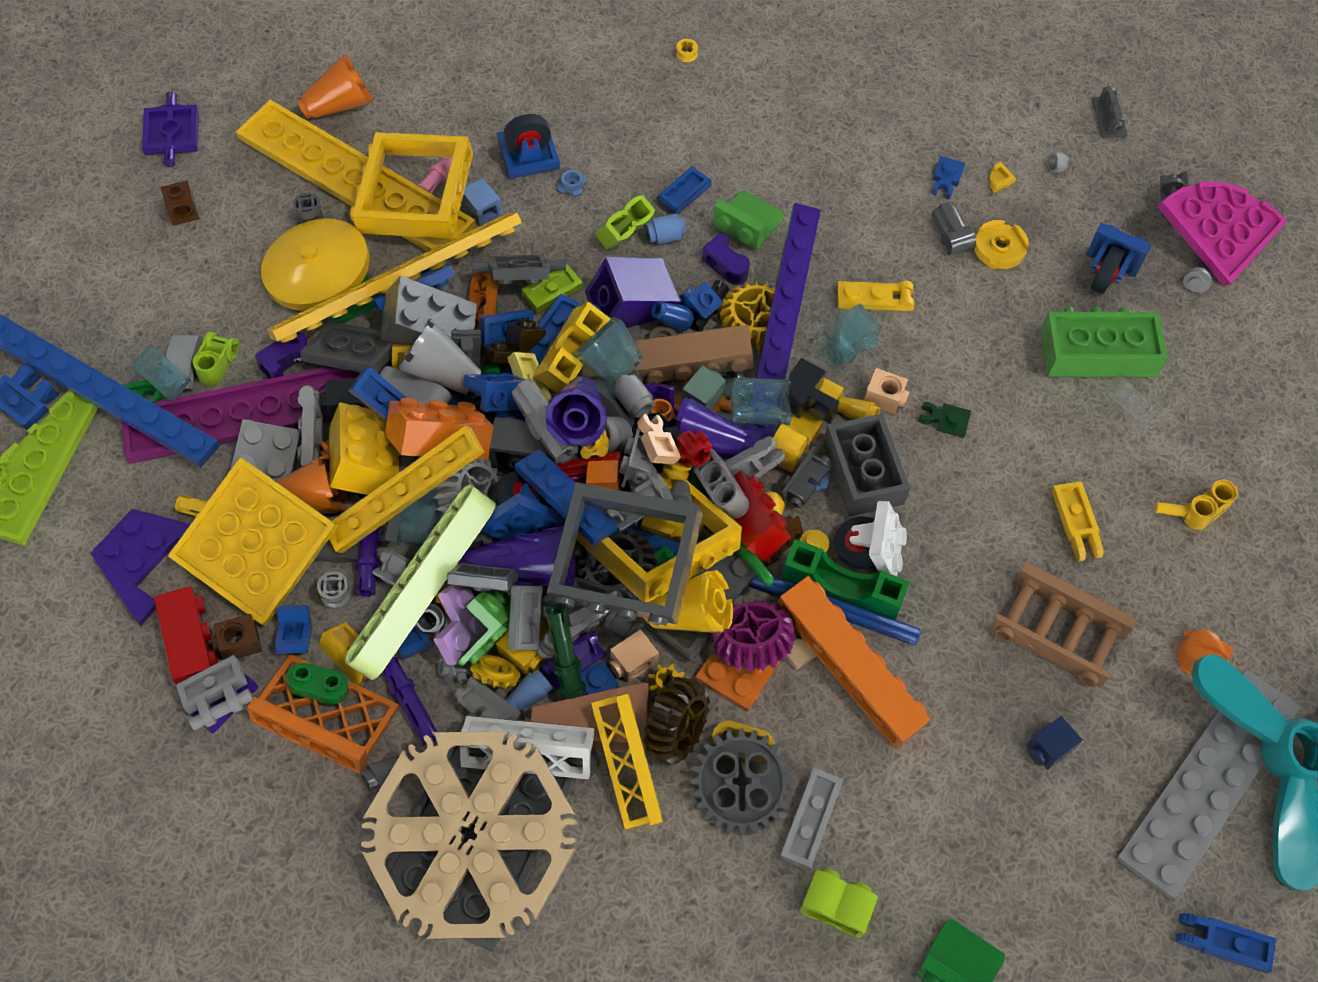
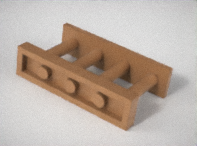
M1025 562L1015 580L1016 583L1020 584L1021 591L1007 617L997 614L990 629L995 632L999 639L1005 642L1013 641L1079 676V680L1083 684L1101 688L1111 675L1110 672L1102 669V666L1115 639L1119 637L1125 639L1133 629L1137 619L1046 571ZM1037 593L1046 598L1049 604L1035 631L1032 632L1017 623L1032 594ZM1065 608L1075 613L1076 620L1061 647L1045 637L1059 610ZM1092 622L1102 627L1104 634L1089 662L1073 652L1087 624Z

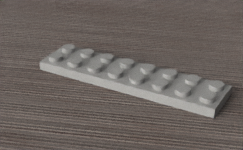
M1246 670L1243 673L1287 720L1294 719L1301 706L1250 671ZM1218 710L1116 860L1169 900H1174L1263 766L1262 740L1231 721Z

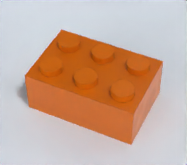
M401 398L400 401H390L385 436L401 455L423 456L467 425L472 428L485 452L476 459L483 457V460H488L494 426L474 404L468 402L447 405L446 402L440 400L419 403L415 399Z

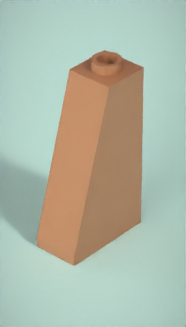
M648 683L634 684L532 707L531 718H526L525 722L594 728V740L591 750L604 751L591 702L629 692L645 751L644 738L646 734L644 729L647 722ZM613 703L599 707L603 721L615 727L621 717L618 704ZM621 722L618 729L625 733L623 723ZM605 727L607 738H609L612 730ZM615 733L609 744L611 751L627 752L629 749L627 739Z

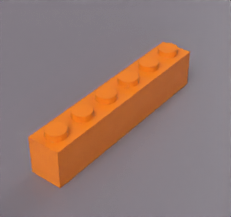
M807 576L780 596L777 604H779L781 610H787L789 618H792L794 630L896 749L931 720L927 716L928 712L924 705L910 696L905 683L899 677L892 675L886 668V662L883 657L869 648L864 635L858 629L851 627L846 621V616L842 609L837 605H833L828 600L825 590L818 582H813Z

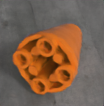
M346 54L328 68L301 95V99L297 101V104L308 120L311 117L315 119L365 106L372 102L373 99Z

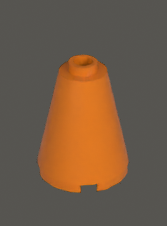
M329 454L316 458L277 481V483L321 514L340 513L347 510V506L342 505L341 498L347 499L346 491L330 487Z

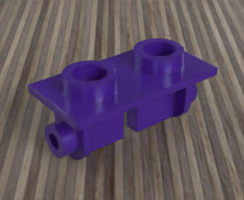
M593 631L590 633L584 632L582 637L573 642L575 656L580 659L582 665L579 670L580 673L607 655L597 644L599 640ZM554 655L552 658L544 660L545 664L541 666L539 671L557 690L560 683L558 675L553 670V664L556 660Z

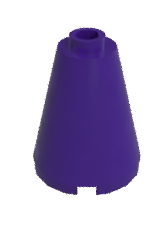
M587 377L573 379L550 400L546 409V426L552 437L563 445L588 446L596 442L604 433L607 413L597 386L591 379Z
M691 398L683 399L676 418V427L682 433L691 430L696 434L697 431L701 430L709 438L708 441L713 445L712 449L720 457L732 458L749 448L752 438L747 437L748 430Z

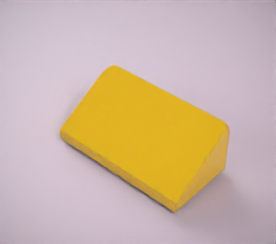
M344 622L323 632L318 646L355 684L360 686L368 678L345 663V656L359 634L347 622Z

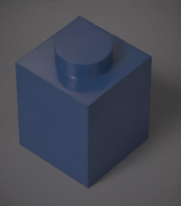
M1060 716L1037 733L1027 744V747L1030 749L1029 755L1032 760L1040 766L1044 765L1049 770L1074 751L1083 739Z

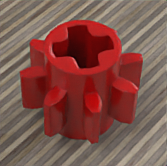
M688 430L679 435L675 444L681 456L679 461L685 467H688L690 463L695 467L701 466L710 458V449L713 445L701 430L697 431L696 434Z

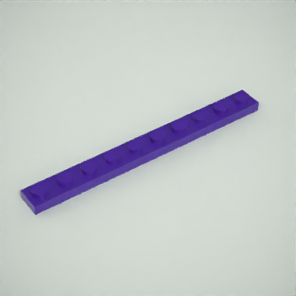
M794 203L790 215L744 429L748 430L747 437L752 438L749 448H753L757 441L769 436L773 438L819 222L820 209L799 203Z

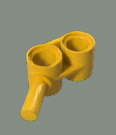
M1225 479L1218 480L1202 495L1196 496L1191 503L1178 505L1156 502L1154 512L1181 516L1187 526L1195 530H1202L1228 510L1237 498L1238 490L1232 482Z

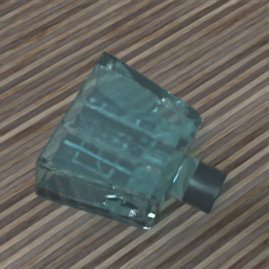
M611 318L573 353L579 361L610 385L614 386L617 379L623 375H636L641 382L643 380L635 370V367L644 358L621 319Z

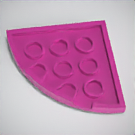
M1199 182L1195 185L1183 187L1165 197L1156 205L1223 286L1231 284L1287 222L1267 201L1263 200L1260 202L1255 197L1249 195V190L1225 182Z

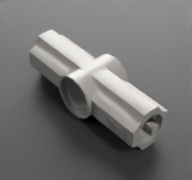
M525 380L519 383L511 391L512 398L524 414L526 424L532 436L536 440H541L555 463L563 464L570 461L578 453V446L572 444L570 446L563 445L552 437L546 426L548 401L534 381Z

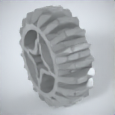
M483 457L473 460L435 487L437 495L433 498L437 499L439 503L436 510L442 511L444 515L458 493L470 484L494 501L496 508L498 505L494 491L495 485L500 479L496 476L497 468H491L490 460H483Z

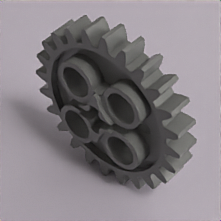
M740 728L738 737L734 738L731 731L727 730V740L722 741L718 735H715L717 745L712 747L705 743L704 746L708 754L706 756L702 754L696 755L702 764L701 766L691 767L699 776L698 778L691 779L690 783L698 785L699 789L694 791L691 796L702 798V801L696 808L703 809L707 807L709 811L704 819L708 820L715 816L717 818L715 828H719L725 822L728 823V833L732 832L734 826H739L741 835H744L746 826H751L756 834L758 833V823L762 822L766 828H770L768 821L770 816L777 820L781 819L776 811L778 807L782 809L789 808L782 800L783 797H793V793L786 790V785L794 784L795 780L786 778L785 775L793 770V767L783 766L782 762L788 755L782 754L777 756L776 751L780 744L776 743L769 747L767 745L768 735L759 741L757 740L756 730H753L750 738L745 737L743 728ZM741 752L745 754V776L752 780V783L745 787L746 808L744 811L739 809V787L733 784V779L739 777V753ZM723 756L731 757L735 761V769L730 774L725 775L717 770V761ZM755 756L763 757L768 765L767 770L759 775L754 774L749 769V761ZM722 789L732 790L736 797L734 804L727 808L721 807L717 802L719 791ZM754 789L764 790L768 795L766 805L760 808L751 805L749 802L751 791Z

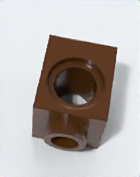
M187 180L161 187L165 207L173 226L199 220L196 203Z
M252 614L214 624L216 635L211 636L212 645L215 653H221L224 660L232 655L239 659L263 652L257 624ZM242 636L238 642L229 643L233 637Z

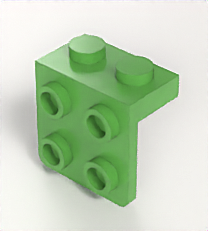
M742 190L730 203L722 199L714 206L713 226L757 251L783 221L784 213L753 194Z
M492 589L481 592L466 606L489 630L458 661L462 667L468 661L474 665L509 629L511 598L506 591Z

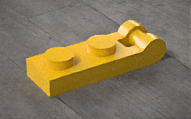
M838 281V308L893 311L914 310V299L911 297L913 294V283L910 281H901L898 284ZM893 295H900V299H893Z

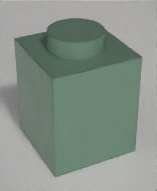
M701 366L682 389L681 403L684 398H691L712 410L724 396L726 380L718 372Z

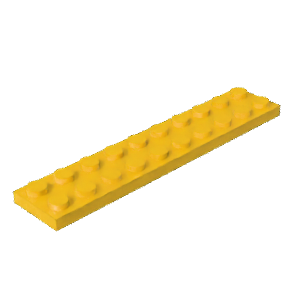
M272 100L263 105L236 131L237 138L351 207L355 206L357 199L356 189L358 185H361L363 178L362 168L364 164H367L368 156ZM382 166L370 211L438 214L442 200L387 167ZM459 211L453 239L473 230L476 226L475 219ZM401 236L425 251H429L452 240L449 238Z

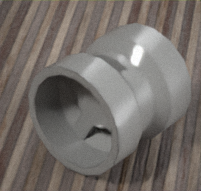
M336 571L327 572L318 580V593L325 607L330 610H340L350 603L352 598L351 589L347 578L342 573Z

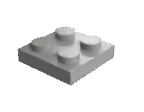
M243 419L231 469L241 457L277 482L294 471L302 434L298 429Z

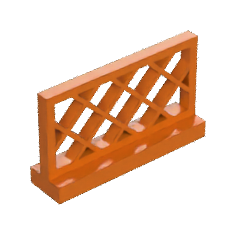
M289 654L259 698L254 697V700L247 706L250 722L360 774L367 764V758L399 709V704L348 681L349 693L353 692L359 695L361 703L342 707V704L339 703L337 704L339 709L320 714L318 701L307 698L292 700L291 692L287 686L286 674L292 665L310 662ZM331 682L332 687L337 685V683ZM282 691L287 692L289 702L279 705L268 702L272 694ZM314 704L316 715L302 718L296 714L295 708ZM381 705L388 709L384 717L370 721L367 708ZM363 710L366 722L348 727L345 715ZM341 716L344 728L334 731L324 728V720ZM369 730L371 737L364 747L352 741L350 734Z

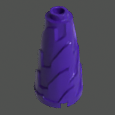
M564 526L545 528L541 532L513 536V539L484 543V546L468 549L458 564L465 563L518 570V581L515 583V586H542L548 588ZM575 557L571 558L564 586H574Z

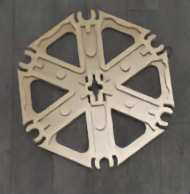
M509 731L432 732L436 737L438 746H435L433 739L426 735L423 737L427 743V748L424 752L419 753L413 744L408 746L410 754L415 757L412 761L408 757L407 751L403 750L364 815V819L375 818L377 821L376 823L365 822L362 824L363 829H372L375 836L369 842H361V846L376 848V850L369 853L362 852L397 921L401 922L403 915L407 911L410 913L404 918L403 926L410 927L412 921L416 918L421 920L422 927L418 935L425 936L429 932L431 924H433L431 934L426 939L508 938L503 932L502 923H504L506 931L510 935H514L516 930L512 922L515 917L520 916L526 926L532 924L531 917L525 912L527 908L533 913L534 919L537 920L575 852V848L563 849L561 847L563 843L566 845L577 843L576 838H566L563 833L565 827L569 825L575 826L577 821L571 818L562 820V816L576 814L539 749L536 747L532 756L527 758L533 750L532 743L527 742L525 748L518 751L515 749V742L519 736L514 733L508 738L507 745H504L506 737L510 734ZM454 746H489L492 749L493 757L469 797L447 757L448 752ZM532 771L536 773L551 799L552 806L550 811L543 815H500L524 772ZM412 773L418 776L439 816L392 817L389 815L387 805L405 775ZM470 812L469 816L467 817V819H466V821H465L464 819H465L467 813ZM475 823L474 832L477 834V838L475 840L469 839L464 843L465 835L461 833L462 828H470ZM456 836L454 842L450 845L452 839ZM547 850L550 853L551 863L537 889L532 894L525 895L521 892L499 851ZM392 852H438L414 894L407 897L401 895L385 866L386 857ZM469 870L490 909V917L482 924H450L444 919V912Z

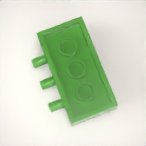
M1066 307L1063 312H1048L1040 330L1048 377H1158L1168 360L1159 312H1129L1127 307H1121L1117 312H1102L1100 307H1093L1090 312H1075L1073 307Z

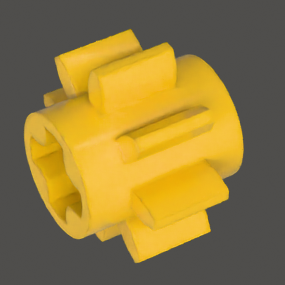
M658 664L656 675H648V682L654 684L649 688V695L657 694L659 696L663 687L662 683H665L666 679L684 678L685 673H677L674 669V664L663 668Z

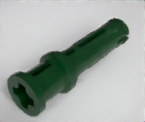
M561 604L551 605L550 608H546L545 614L556 658L553 670L559 678L558 693L560 697L565 699L577 698L586 691L585 682L581 680L579 671L582 667L581 661L575 656L565 606Z

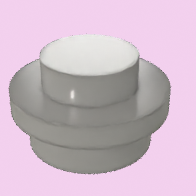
M1202 267L1192 268L1185 274L1183 280L1185 288L1200 293L1207 291L1212 283L1211 275Z

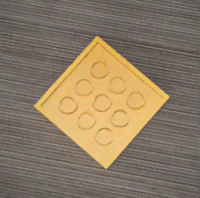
M240 457L174 546L168 557L243 612L252 614L254 620L261 625L267 626L277 612L278 606H281L338 528V525Z

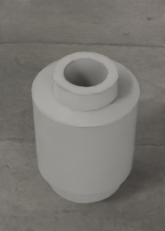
M623 375L617 379L614 384L613 394L630 415L641 418L654 408L653 396L636 375Z

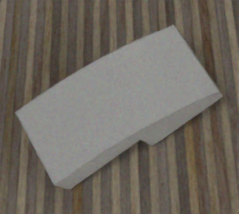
M172 336L163 365L162 389L193 390L194 366L192 361L201 346V336Z

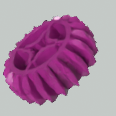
M756 598L753 602L749 603L743 599L740 605L733 603V619L730 628L724 629V632L720 633L711 632L712 646L715 652H717L719 660H724L727 667L735 665L738 672L743 668H748L750 673L755 668H760L764 672L765 667L768 665L775 668L777 661L785 662L787 654H791L795 641L794 624L792 618H789L787 610H781L779 604L770 606L768 599L763 603H759Z

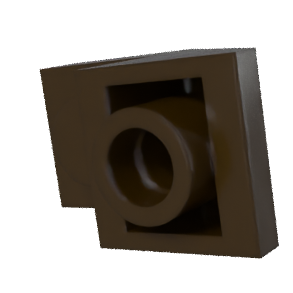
M519 319V323H508L505 342L492 341V344H481L480 356L492 363H509L507 357L513 352L528 353L546 335V330L537 326L536 321L530 319Z

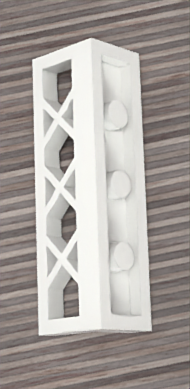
M466 716L461 732L509 731L510 734L506 737L504 745H507V740L513 733L519 736L515 742L516 750L521 751L525 748L527 742L532 743L533 750L527 758L532 756L537 747L542 755L551 760L547 765L553 776L589 779L594 728ZM460 746L461 767L487 768L493 757L492 749L489 746ZM469 747L480 748L487 755L483 758L469 756ZM568 757L583 758V767L570 766L564 760ZM532 771L524 772L528 774H536Z

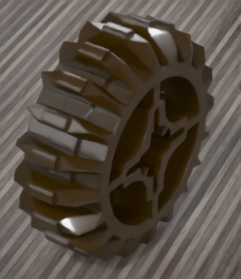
M676 677L674 680H670L666 687L663 686L661 688L660 695L655 697V703L653 707H650L651 712L649 717L646 718L648 723L644 729L646 734L644 743L646 744V751L650 752V755L663 762L667 761L671 764H678L681 760L687 758L688 753L693 751L694 745L699 743V737L703 733V727L707 722L706 717L709 713L708 705L710 698L708 697V690L705 689L704 685L690 678Z

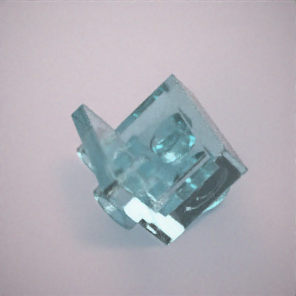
M734 378L730 394L733 423L790 425L792 413L788 393L791 381L782 379Z

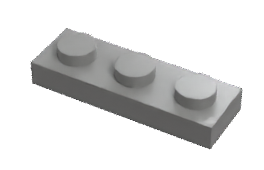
M813 767L779 859L805 870H811L844 779Z

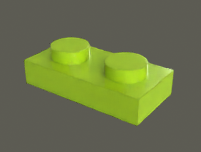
M566 264V271H554L549 274V279H542L541 283H532L522 289V296L538 314L551 307L560 294L569 297L583 289V282L570 266Z

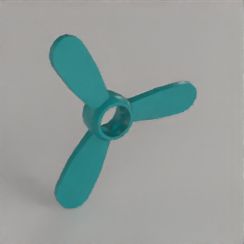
M1218 655L1203 656L1197 659L1192 667L1194 686L1202 697L1231 721L1262 740L1261 753L1263 761L1270 773L1280 779L1273 819V867L1276 877L1284 886L1292 890L1304 891L1313 889L1318 885V788L1316 781L1318 779V721L1315 722L1305 718L1287 720L1255 685L1224 658ZM1295 735L1301 741L1305 752L1302 766L1295 758L1292 749Z

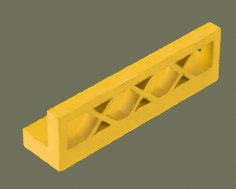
M629 692L591 702L625 830L647 823L654 825L663 822ZM613 703L618 704L621 717L615 727L603 721L599 707ZM621 722L623 723L625 733L618 729ZM605 727L612 730L609 738H607ZM615 733L623 736L628 741L629 749L624 758L611 752L609 744ZM630 753L634 764L627 761ZM613 758L621 762L617 770ZM624 764L634 769L637 774L638 780L632 790L620 784L618 774ZM638 786H640L642 796L635 792ZM622 790L629 793L626 801H624ZM632 796L644 802L647 816L629 819L626 807Z

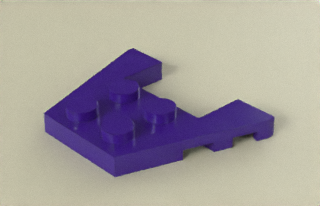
M131 509L94 548L91 555L137 623L142 626L157 608L155 599L138 588V586L177 544L191 524Z

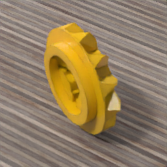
M482 656L474 665L471 664L470 671L475 679L482 680V684H489L493 688L495 686H499L502 689H507L508 686L514 687L520 678L519 669L509 660L499 656Z

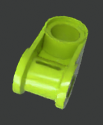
M207 332L202 345L192 361L201 384L214 386L220 383L230 363L233 362L239 351V340L237 338L231 337L227 339L217 336L215 332Z

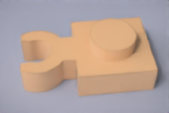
M644 414L637 424L644 433L641 441L650 462L675 464L681 456L671 433L663 432V421L659 415H656L650 422L648 416Z

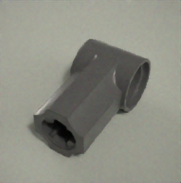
M946 202L933 210L931 216L941 233V243L946 246L949 252L947 255L975 248V233L971 226L964 225L954 205Z

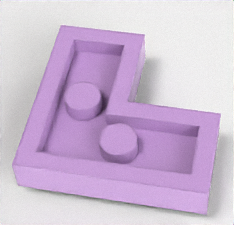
M450 584L438 597L451 623L434 638V641L446 664L454 665L489 629L466 608L475 598L470 587Z

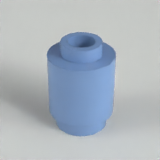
M677 213L651 218L650 222L645 223L649 243L656 242V245L682 240V234L686 233L684 219L679 218Z

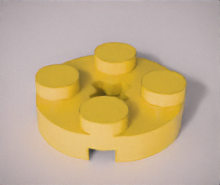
M992 220L980 227L975 236L976 246L974 251L977 257L990 269H1010L1016 267L1024 260L1029 241L1026 233L1015 224L1013 227L1006 225L1004 220ZM999 241L1000 244H1006L1005 248L997 246L996 242Z

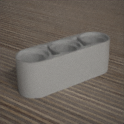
M385 366L379 374L407 398L415 399L419 403L440 400L448 404L452 398L450 392L441 385L389 366Z
M711 448V455L708 461L701 466L695 467L693 465L692 469L712 501L729 517L738 519L749 508L748 498L723 459Z

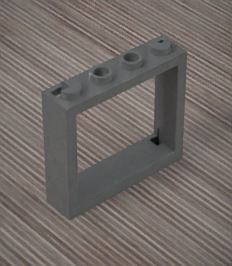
M576 482L547 592L555 599V603L569 608H574V604L586 606L587 611L597 614H604L605 610L617 612L616 616L626 620H635L636 616L648 618V623L656 626H667V623L677 624L703 517L699 505ZM585 505L685 523L665 606L564 586Z

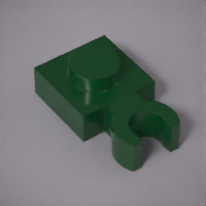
M923 402L921 409L929 411L931 415L920 414L918 419L920 423L925 425L937 423L936 431L961 438L965 437L971 410L945 403L941 410L937 409L933 403Z

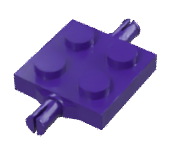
M171 91V95L170 92L166 93L165 105L144 108L142 139L144 154H164V165L170 167L171 164L173 167L175 166L176 153L198 151L199 110L197 105L177 104V94Z

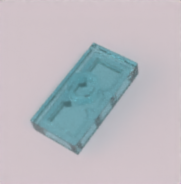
M151 344L131 365L172 402L192 381Z

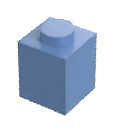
M483 178L465 187L462 206L479 226L502 214L499 196Z

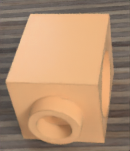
M876 368L864 400L873 401L881 410L895 415L898 406L904 408L910 392L905 390L908 379Z
M640 629L610 649L611 661L609 666L617 678L623 676L627 683H629L658 663L659 652Z

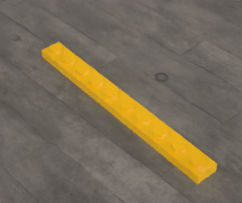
M506 213L266 330L272 340H281L282 343L293 340L298 336L296 332L304 328L307 331L321 326L323 324L322 320L329 316L337 318L348 312L347 307L351 305H364L372 301L371 296L380 291L382 294H386V291L399 276L416 280L421 276L420 272L428 268L436 270L445 264L444 260L452 256L453 259H458L469 253L467 249L475 245L477 248L491 243V237L495 235L505 236L514 232V226L522 223L518 213Z

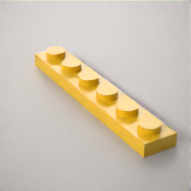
M465 425L332 520V522L338 525V528L329 539L335 552L344 553L485 453L472 428Z

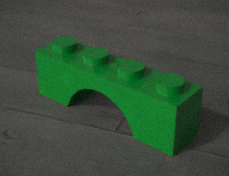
M797 539L794 540L781 577L782 580L798 584L809 576L813 582H818L823 587L827 596L895 620L910 583L908 580L884 571L874 574H862L847 570L830 560L823 549Z

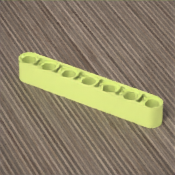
M471 484L465 486L458 493L345 656V663L370 680L376 679L383 672L447 580L448 573L456 567L495 509L494 501Z

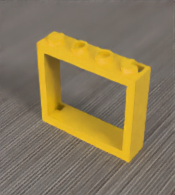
M375 132L373 142L368 147L369 157L367 164H364L362 168L363 178L361 185H358L356 189L357 199L355 206H352L350 210V218L354 221L356 228L361 234L453 239L473 157L469 138L467 136ZM386 154L452 158L438 214L370 211Z
M664 472L658 474L662 476L669 490L672 484L677 481L665 475ZM684 480L690 486L692 504L699 505L703 513L701 522L715 533L696 544L688 576L689 580L692 576L704 569L711 568L716 562L733 555V552L739 550L742 527L691 483ZM578 532L576 540L642 602L648 603L658 596H663L669 590L676 557L647 573L609 537L592 546Z

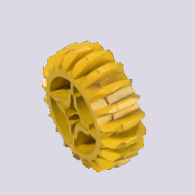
M756 280L752 286L745 281L742 288L735 286L733 292H728L721 304L720 320L722 328L748 325L751 344L755 345L758 352L761 344H763L775 287L769 288L768 282L761 286Z

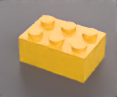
M339 402L329 427L331 488L369 495L399 473L398 451L385 436L387 422L373 410Z

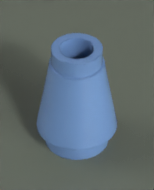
M537 669L532 674L529 672L505 700L518 711H521L548 697L547 693L553 687Z

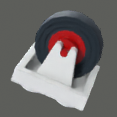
M878 501L875 519L866 516L853 517L839 527L834 537V548L840 560L849 567L861 569L875 565L878 572L884 571L897 576L903 566L901 548L902 545L906 544L907 533L906 529L900 524L899 515L894 512L890 502Z

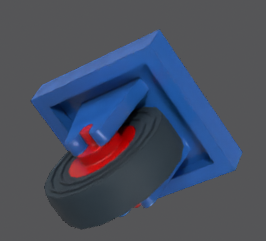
M524 114L515 117L506 125L504 131L497 132L498 144L509 179L560 169V161L548 122L542 116Z
M1101 222L1086 254L1094 259L1090 271L1097 274L1091 289L1097 293L1104 294L1110 282L1113 281L1120 284L1125 273L1136 277L1152 245L1140 237L1131 236L1113 225H1106Z
M515 471L504 475L496 483L494 494L498 506L494 509L481 531L500 540L513 539V536L541 532L545 528L564 525V518L556 510L545 506L542 496Z

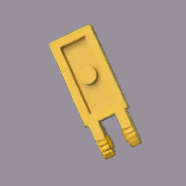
M1079 481L1054 485L1051 492L1068 541H1071L1076 561H1084L1086 558L1082 539L1087 538L1094 558H1102L1104 548L1099 536L1100 530L1083 483Z

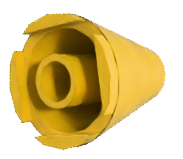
M717 570L706 571L689 579L686 584L677 624L667 623V626L650 625L655 629L720 633L724 632V629H729L733 619L732 599L726 600L724 590L729 589L723 575ZM668 591L663 596H658L648 603L665 606Z

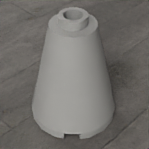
M431 319L398 367L403 372L437 383L464 395L468 391L475 392V390L463 386L464 376L481 373V370Z

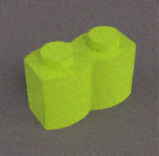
M644 195L637 196L606 220L597 229L595 236L606 250L614 249L649 221L654 215L655 209Z
M823 868L821 871L816 869L810 880L799 912L861 939L866 933L878 896L872 893V888L861 882H853V884L845 882L841 879V875L834 870Z

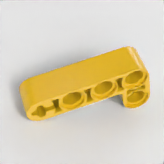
M824 378L820 391L839 401L840 397L844 394L845 388ZM805 411L800 419L793 415L787 425L781 424L773 437L776 442L773 450L781 449L785 454V458L777 466L794 474L799 459L804 453H808L811 441L815 442L822 431L821 427L824 421L815 419L809 412Z

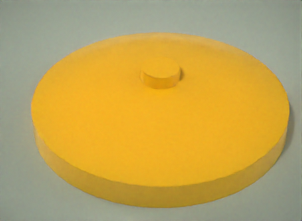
M329 218L307 221L287 230L269 247L261 265L262 282L270 296L278 304L292 310L305 311L361 284L370 265L369 248L360 231L345 221Z

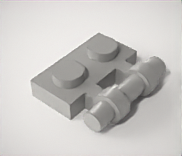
M235 655L176 684L185 711L189 715L197 710L199 711L198 715L189 719V723L194 731L205 725L210 727L216 724L218 718L230 712L235 714L244 709L243 705L254 700L249 689L237 694L236 690L247 685V681L240 662ZM225 696V701L211 708V703Z

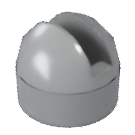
M1052 152L1049 155L1047 166L1050 173H1062L1069 168L1067 161H1070L1065 153Z

